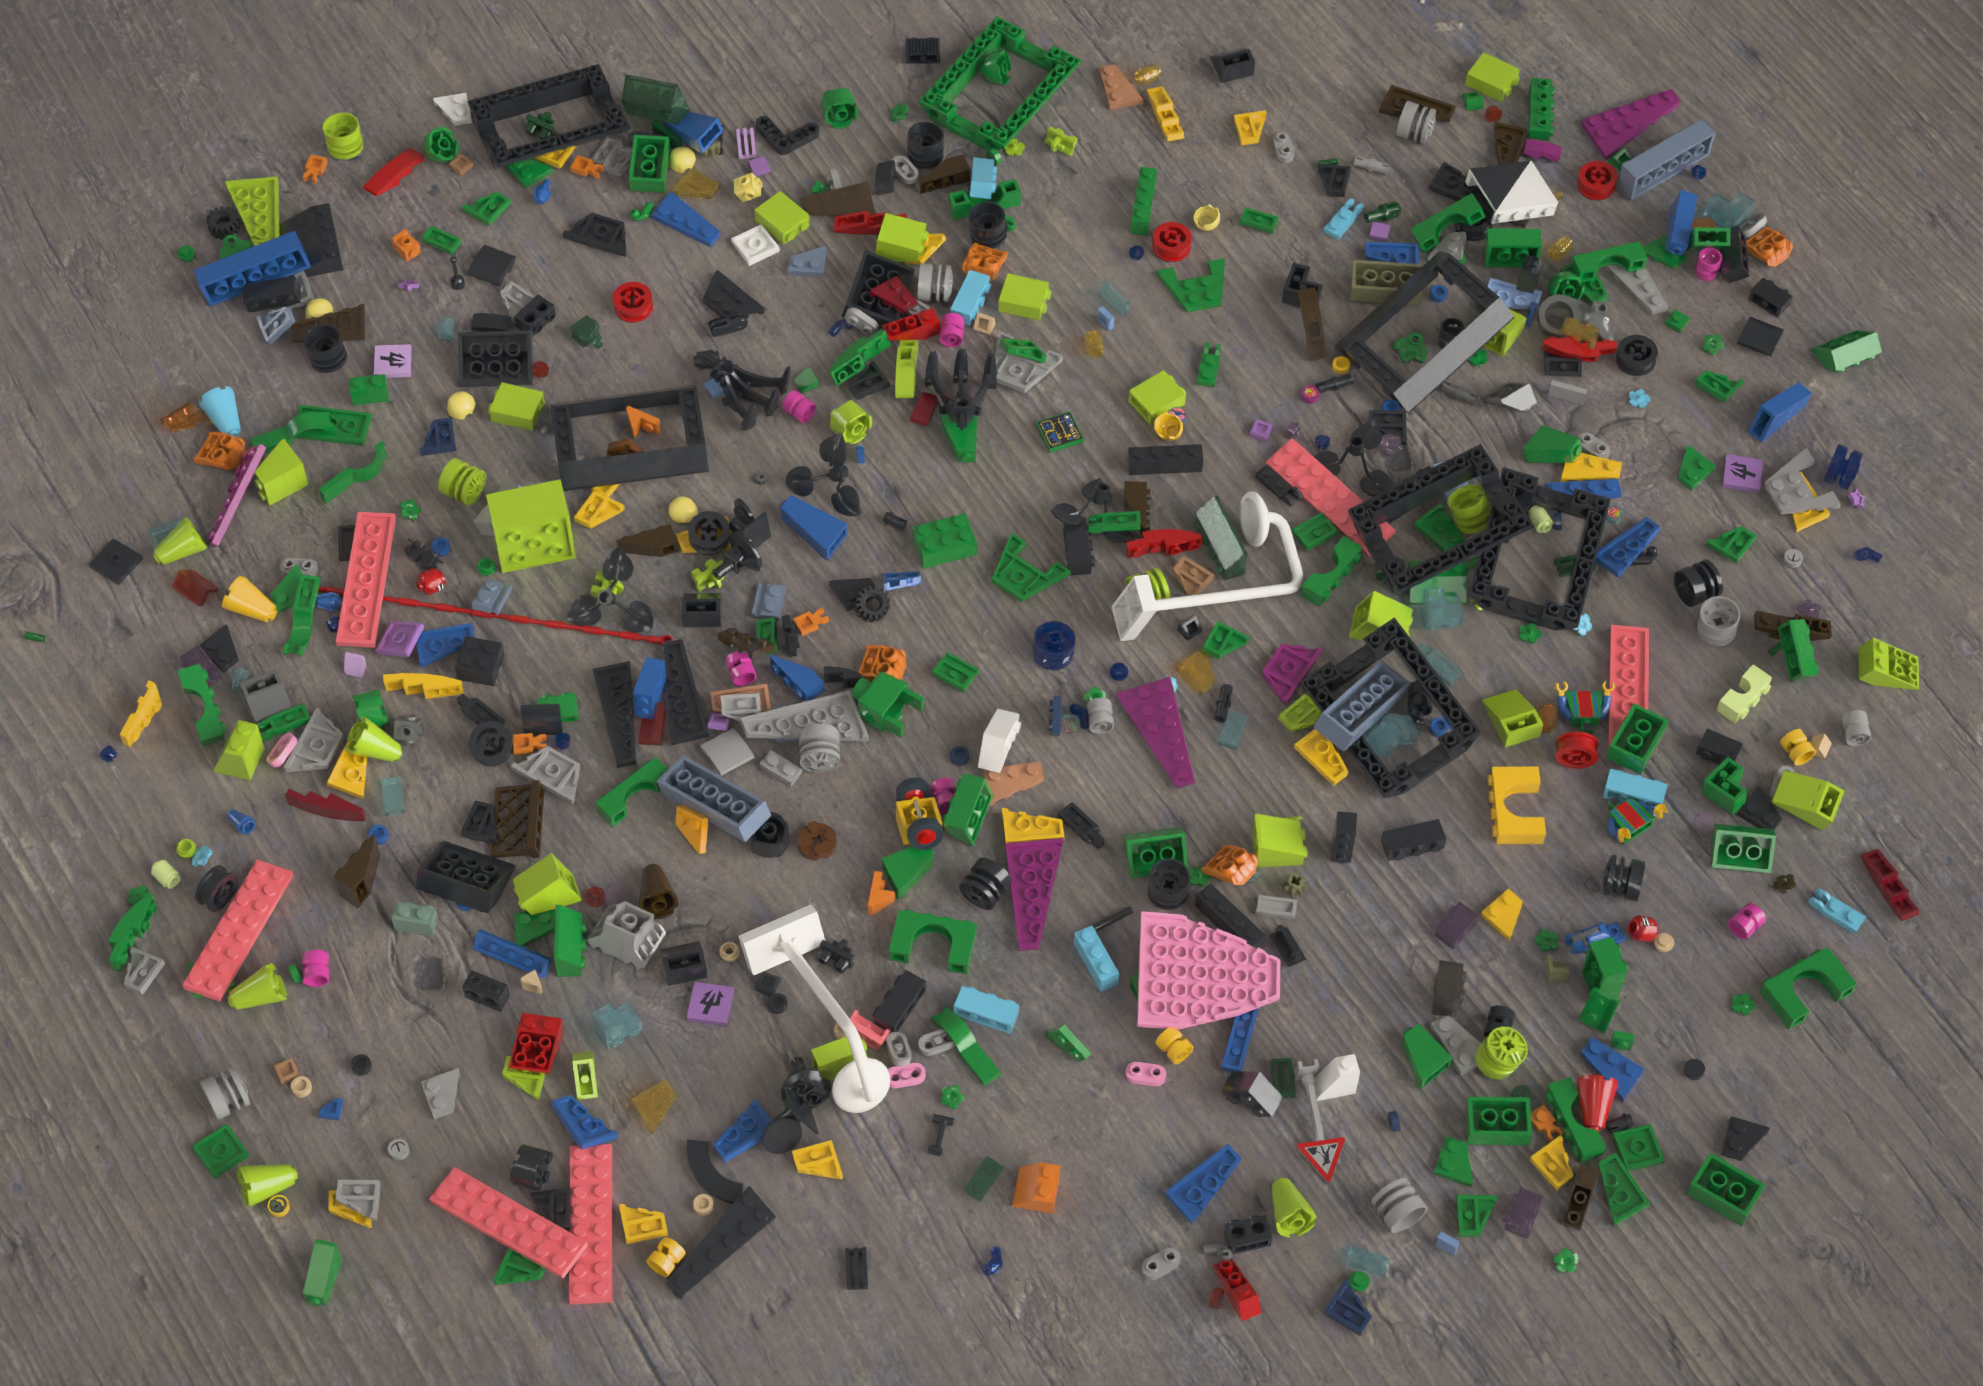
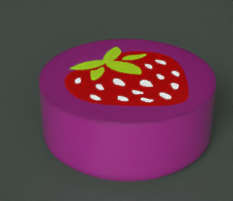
M1307 385L1302 389L1301 398L1304 402L1311 404L1319 399L1320 391L1317 387Z

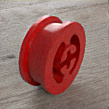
M1588 162L1580 168L1577 188L1588 199H1607L1615 191L1617 172L1612 165L1606 162Z
M1166 222L1159 225L1153 233L1152 250L1154 254L1167 262H1177L1185 259L1191 250V232L1186 226L1177 222Z
M634 281L626 282L614 291V311L622 321L637 323L651 315L653 311L652 293L645 284ZM631 296H634V297H635V299H634V306H635V308H632V307H631V306H632V297H631Z
M1567 732L1556 739L1555 745L1558 750L1555 752V759L1560 765L1567 768L1583 769L1597 763L1599 742L1593 735L1585 732Z

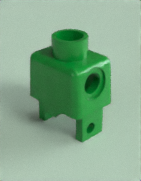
M885 672L878 673L873 681L862 677L856 683L852 692V697L858 700V712L861 719L881 732L888 730L900 738L904 735V724L900 722V719L903 717L901 710L904 705L908 704L921 712L925 708L924 697L910 690L908 683Z

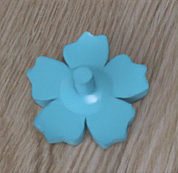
M1640 389L1636 390V393L1633 391L1629 393V403L1634 407L1645 408L1647 403L1651 401V397L1645 394V390Z
M1586 613L1581 615L1579 627L1572 630H1577L1580 636L1586 635V632L1592 629L1589 616Z
M207 845L201 846L193 855L192 865L196 867L197 865L204 866L207 864L208 858L213 854L212 850Z

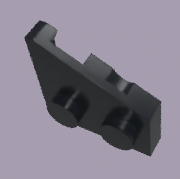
M1318 164V172L1327 195L1345 197L1351 174V166Z
M872 361L869 363V368L866 371L862 370L857 378L853 379L848 386L853 396L858 400L888 388L889 381L876 363Z
M871 578L829 581L830 588L847 612L856 608L854 607L855 599L862 589H867L868 586H872V588L876 586ZM868 598V599L865 601V603L868 602V601H870V600H872V599H874V598Z
M789 615L782 616V626L789 657L797 656V648H800L799 639L795 635V622H791Z
M226 624L198 646L199 651L224 673L239 661L229 628Z
M1759 786L1737 814L1757 828L1773 829L1774 831L1782 821V818Z
M474 801L460 832L462 837L497 844L495 808L493 804Z
M1731 1116L1721 1155L1742 1161L1750 1150H1753L1758 1142L1768 1134L1770 1127Z
M570 1188L531 1192L533 1200L545 1219L565 1230L572 1229V1190Z

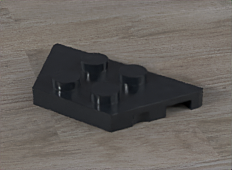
M590 213L585 219L578 221L573 229L570 231L565 230L562 233L565 239L623 257L627 255L625 225L622 221Z
M716 270L703 297V303L719 317L742 313L749 318L750 314L759 312L761 315L765 313V308L719 270Z

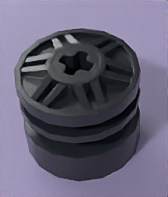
M919 122L910 127L907 133L908 160L918 168L927 169L938 166L944 157V132L942 128L932 122Z
M982 202L975 205L970 210L968 217L972 242L993 249L999 247L1007 238L1006 217L1003 208L994 202Z
M320 324L307 331L303 344L312 368L321 373H331L344 366L348 355L340 332L335 326Z
M1704 559L1699 563L1693 564L1691 567L1687 566L1680 569L1674 574L1676 592L1682 602L1688 607L1697 606L1711 597H1717L1722 594L1723 582L1715 565L1709 560Z
M1612 854L1604 871L1603 895L1609 896L1611 888H1614L1613 897H1617L1621 889L1624 890L1625 900L1637 902L1644 877L1645 861L1632 859L1627 867L1625 866V857L1621 856L1619 865H1617V855Z
M980 857L971 867L970 873L966 874L964 880L960 882L959 889L963 896L972 904L984 910H992L996 902L1000 900V896L1011 885L1012 879L1001 865L988 858Z
M1176 859L1158 861L1149 872L1148 896L1150 901L1156 907L1163 910H1173L1185 903L1190 886L1188 868Z

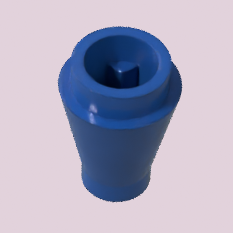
M235 809L228 812L227 819L232 822L239 833L249 834L254 830L255 822L252 817Z

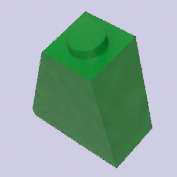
M1693 228L1690 232L1686 251H1701L1704 248L1718 249L1730 246V228Z
M941 414V430L957 462H976L978 416H973L972 422L967 423V428L961 431L959 427H956V422H951L949 415Z
M1541 425L1523 448L1524 460L1527 463H1572L1582 452L1579 437Z
M911 846L882 858V869L898 899H901L933 867L935 854L932 848L919 850Z
M1418 1023L1415 1027H1409L1403 1033L1402 1046L1417 1086L1421 1090L1450 1067L1452 1056Z
M319 1239L315 1240L303 1291L306 1302L312 1306H327L342 1263V1257L336 1243Z

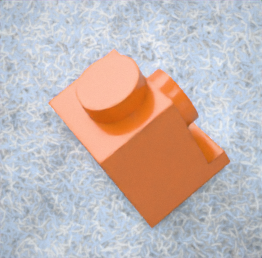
M406 229L392 237L394 250L406 261L421 253L419 243Z

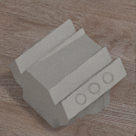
M623 901L620 904L615 903L607 907L587 938V941L592 949L600 947L604 954L617 957L625 964L632 962L636 969H640L647 965L664 938L666 931L660 923L653 921L654 914Z

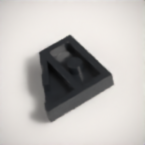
M1369 410V421H1376L1382 436L1402 445L1407 444L1406 410Z

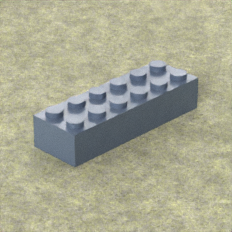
M1701 119L1696 123H1691L1687 128L1679 130L1670 138H1665L1658 145H1653L1644 153H1639L1632 160L1625 161L1621 166L1617 189L1631 201L1702 160L1710 154L1715 131Z
M1381 660L1322 712L1313 728L1344 752L1403 698L1411 683Z
M684 755L657 780L665 797L679 805H685L707 816L710 823L744 842L771 816L765 800Z

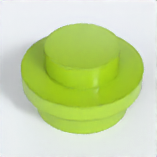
M190 839L181 840L176 847L177 854L182 858L192 857L197 850L196 844Z

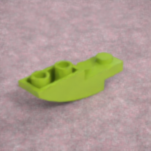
M900 340L896 360V398H914L918 340Z

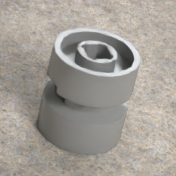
M1096 698L1087 703L1090 731L1096 734L1112 731L1114 728L1113 716H1111L1113 712L1112 702L1106 698Z
M1854 710L1842 716L1843 728L1846 731L1845 738L1848 745L1861 746L1871 741L1866 712Z

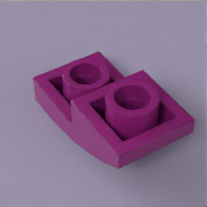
M1526 139L1523 153L1537 160L1544 156L1557 163L1561 157L1562 147L1547 141Z

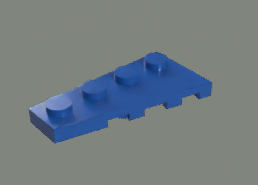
M672 191L652 213V219L709 247H712L720 237V231Z
M1648 517L1644 518L1599 549L1595 562L1619 578L1660 532V526Z
M1227 1144L1165 1191V1196L1192 1225L1241 1163L1242 1158Z

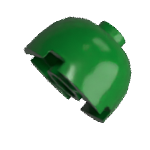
M1005 50L991 52L985 57L981 65L982 74H984L988 82L994 85H1007L1011 79V76H1008V71H1012L1009 54L1004 53Z
M437 127L425 136L423 150L425 155L433 162L444 163L457 156L459 142L452 136L454 133L445 127Z
M1569 271L1555 274L1548 283L1549 297L1560 294L1580 300L1584 294L1585 286L1582 280L1575 273Z

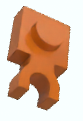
M310 154L305 165L306 172L302 177L303 182H307L308 178H312L313 184L317 183V175H323L328 164L326 157Z
M577 155L570 170L572 173L584 177L590 174L593 178L599 179L600 174L596 171L603 172L604 165L594 164L593 160Z
M823 607L814 614L808 611L793 618L795 627L801 636L818 630V624L829 622L828 615L820 617L824 615Z
M533 733L513 734L514 755L534 754V749L541 750L547 747L546 743L540 744L542 741H547L546 734H541L537 737H533Z
M1545 1105L1531 1112L1532 1126L1539 1134L1544 1131L1549 1143L1554 1140L1551 1133L1557 1134L1558 1137L1563 1135V1131L1554 1125L1556 1119Z

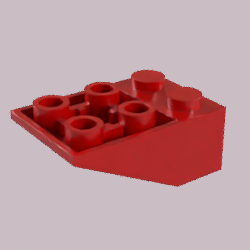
M522 1013L509 1069L549 1074L561 1045L564 1032L562 1018Z

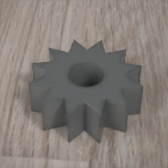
M762 471L754 476L757 484L765 485V483H768L769 474H766V472L763 473Z

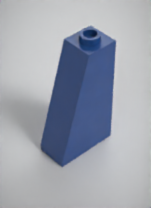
M671 108L662 118L665 127L679 135L682 142L700 153H704L723 132L718 118Z
M1681 190L1669 208L1665 251L1682 256L1687 249L1698 195Z
M1799 382L1760 406L1748 432L1762 443L1806 406L1812 392Z
M793 495L784 500L780 506L781 518L826 560L831 557L848 534L847 523Z

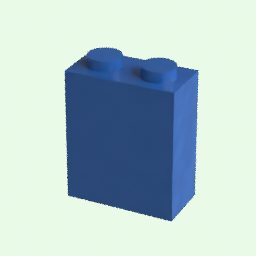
M646 657L633 691L635 716L643 719H654L666 687L665 661Z

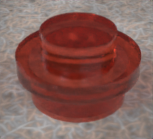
M1490 106L1486 109L1485 118L1487 121L1497 122L1501 119L1502 110L1499 107Z
M538 361L532 365V370L537 377L545 378L548 375L549 367L545 362Z

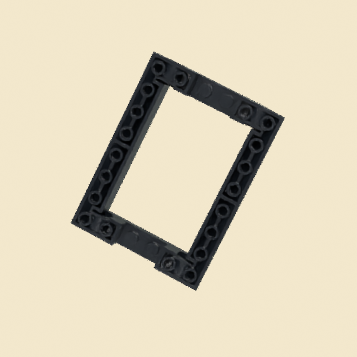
M599 64L467 101L476 131L494 170L630 130V125L620 105L616 106L611 96L609 83ZM587 95H591L604 121L508 149V152L503 139H500L494 123Z
M1439 251L1334 346L1358 369L1362 367L1382 385L1384 393L1391 399L1399 402L1400 407L1409 414L1510 323L1514 316L1501 298L1450 253ZM1440 273L1451 286L1453 284L1457 285L1474 300L1476 308L1482 314L1406 381L1364 342L1437 278Z
M696 385L550 404L563 491L709 472ZM680 403L686 446L577 461L571 418L626 411L627 406L641 409Z
M1481 444L1348 509L1359 537L1389 586L1397 594H1401L1534 527L1518 500L1511 497L1501 482L1498 469ZM1476 478L1503 520V523L1408 569L1406 573L1403 563L1399 557L1394 556L1383 538L1379 525Z
M1503 467L1500 480L1513 499L1516 498L1526 503L1584 519L1563 604L1558 605L1557 602L1546 599L1543 606L1508 596L1510 588L1491 585L1502 543L1479 554L1468 596L1484 610L1533 623L1555 631L1578 628L1611 498L1576 488L1572 495L1537 485L1539 477ZM1493 505L1486 530L1503 523Z
M1395 617L1363 638L1365 645L1341 662L1334 665L1332 661H1329L1300 681L1302 687L1322 713L1336 701L1332 695L1333 691L1394 651L1450 726L1451 732H1446L1437 738L1438 746L1410 765L1406 761L1402 762L1391 773H1389L1363 736H1360L1348 747L1350 753L1383 798L1406 793L1468 751L1481 733Z

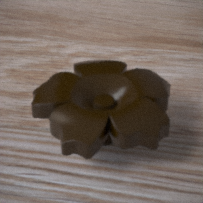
M1780 875L1772 886L1774 891L1778 890L1781 894L1787 893L1788 889L1791 890L1796 887L1794 875Z

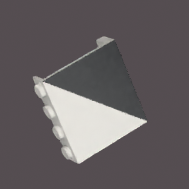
M1531 160L1470 168L1465 181L1468 186L1478 185L1494 210L1491 224L1552 216L1558 204L1557 199Z

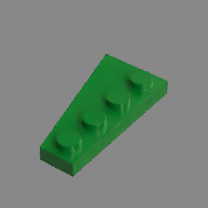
M1441 503L1414 523V528L1442 552L1466 541L1462 536L1463 533L1453 524V519L1449 514H1446ZM1478 555L1466 561L1467 573L1476 567Z

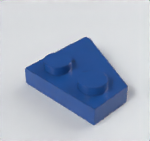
M920 571L882 574L884 591L906 586L912 587L921 583Z

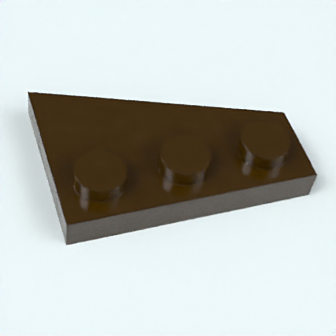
M1494 121L1493 128L1498 165L1519 162L1528 129Z
M727 628L725 631L718 633L719 641L730 647H738L740 653L747 652L748 657L751 659L775 651L776 644L768 642V639L753 637V634L741 633L735 628Z

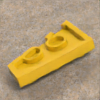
M344 747L327 781V786L363 799L367 757L351 754Z

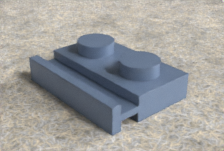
M486 579L472 603V609L487 613L492 611L499 615L512 592V585L504 586V583Z
M759 582L752 610V618L760 617V619L774 617L779 621L786 586L775 584L763 585Z

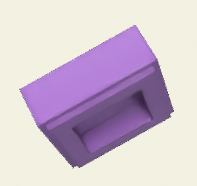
M765 156L748 161V165L756 177L771 173Z
M1373 222L1369 239L1387 242L1390 225Z
M1256 419L1250 430L1249 437L1266 442L1273 429V425Z
M712 713L708 721V728L727 731L731 718L719 713Z

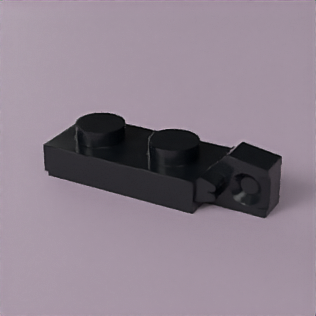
M464 694L457 697L458 704L462 707L461 711L477 725L487 721L505 724L504 718L477 697L471 700Z
M1073 802L1057 813V817L1088 844L1091 842L1098 849L1104 845L1105 839L1100 835L1099 826Z

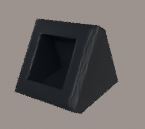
M1195 614L1180 623L1177 629L1186 640L1203 631Z

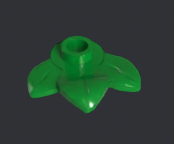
M228 235L223 239V247L219 252L220 259L249 249L253 245L248 240H240L235 235ZM229 241H234L235 243H234V244H229L228 242H229Z
M1412 332L1407 337L1397 339L1393 345V349L1400 351L1402 364L1409 362L1414 357L1418 362L1424 363L1428 354L1427 348L1423 345L1424 338L1418 332ZM1417 338L1418 341L1413 342L1412 339Z

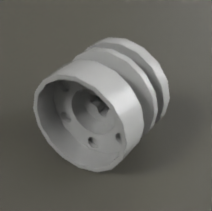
M1407 101L1400 116L1396 135L1409 139L1411 134L1414 133V142H1417L1421 135L1420 143L1425 145L1435 126L1436 109L1431 108L1428 113V107L1425 106L1421 113H1419V104Z
M920 264L918 300L930 301L932 293H935L937 302H940L941 294H944V302H949L953 288L951 265H947L946 272L942 273L943 265H939L938 271L934 272L933 264Z
M1722 596L1711 597L1703 603L1697 625L1698 636L1703 642L1718 647L1725 646L1733 641L1740 619V610L1733 600Z
M813 724L806 726L799 732L800 766L804 770L814 773H825L838 768L840 765L839 731L835 727L827 724Z
M232 1066L227 1068L230 1075L229 1078H226L223 1071L219 1072L221 1078L219 1083H217L213 1076L199 1082L217 1120L230 1115L229 1104H233L237 1110L241 1109L238 1103L240 1099L245 1107L250 1105L247 1088L241 1076Z
M1400 1178L1388 1184L1373 1197L1371 1202L1379 1215H1385L1383 1221L1392 1233H1398L1409 1228L1420 1220L1428 1209L1419 1195L1413 1196L1415 1189L1410 1186L1411 1183L1407 1178Z

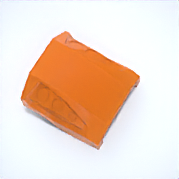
M1766 226L1746 241L1747 252L1765 262L1768 266L1773 267L1786 260L1793 249L1792 242L1787 240L1785 235Z
M974 243L963 262L962 270L966 275L969 270L990 276V282L996 279L1000 267L1008 256V252Z
M209 432L208 438L197 456L193 458V461L200 465H208L225 470L235 469L244 456L245 442L242 438L234 437L224 432Z
M866 645V653L859 670L863 677L873 681L878 673L885 672L902 680L906 668V653L903 649H895L894 647L884 645Z
M1223 845L1222 849L1201 868V871L1207 876H1212L1233 885H1244L1255 873L1258 859L1255 854L1247 852L1245 848Z

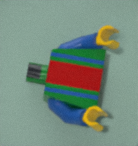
M1604 681L1602 684L1604 694H1602V691H1566L1568 688L1566 682H1563V689L1560 690L1559 684L1555 683L1554 689L1559 694L1557 695L1559 713L1565 720L1569 721L1571 727H1581V732L1591 734L1593 732L1592 727H1597L1599 721L1605 718L1610 709L1612 697L1610 691L1615 687L1614 682H1612L1611 689L1608 690L1605 687L1606 681Z
M1613 797L1607 802V805L1612 809L1607 819L1608 833L1625 845L1650 829L1655 816L1658 819H1662V813H1668L1666 805L1650 806L1635 801L1633 798H1629L1621 803L1617 797Z

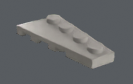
M1604 266L1607 272L1610 271L1614 275V279L1618 283L1621 282L1626 287L1625 290L1629 294L1632 293L1637 298L1636 301L1651 316L1668 310V304L1646 268L1627 272L1620 266Z

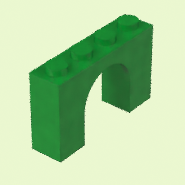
M908 909L898 910L889 948V961L909 964L912 947L916 939L926 933H939L945 936L952 945L948 959V971L968 974L977 935V923L969 920H955L947 916L938 917L930 913H916Z
M1826 947L1823 950L1818 949L1814 951L1807 959L1802 958L1798 960L1793 967L1784 968L1774 978L1770 976L1762 983L1763 986L1760 994L1790 1030L1804 1022L1809 1013V1010L1793 990V983L1796 980L1811 978L1819 981L1837 1002L1851 995L1857 983L1830 949Z

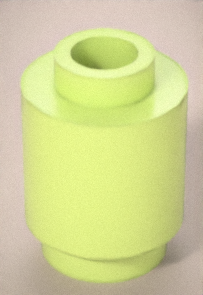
M1537 505L1532 507L1528 511V515L1537 532L1546 533L1550 531L1553 521L1545 508Z
M166 860L156 861L152 865L151 874L164 887L171 889L179 883V873Z

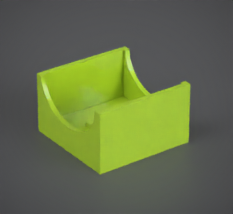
M561 479L486 494L502 573L576 558L570 517Z

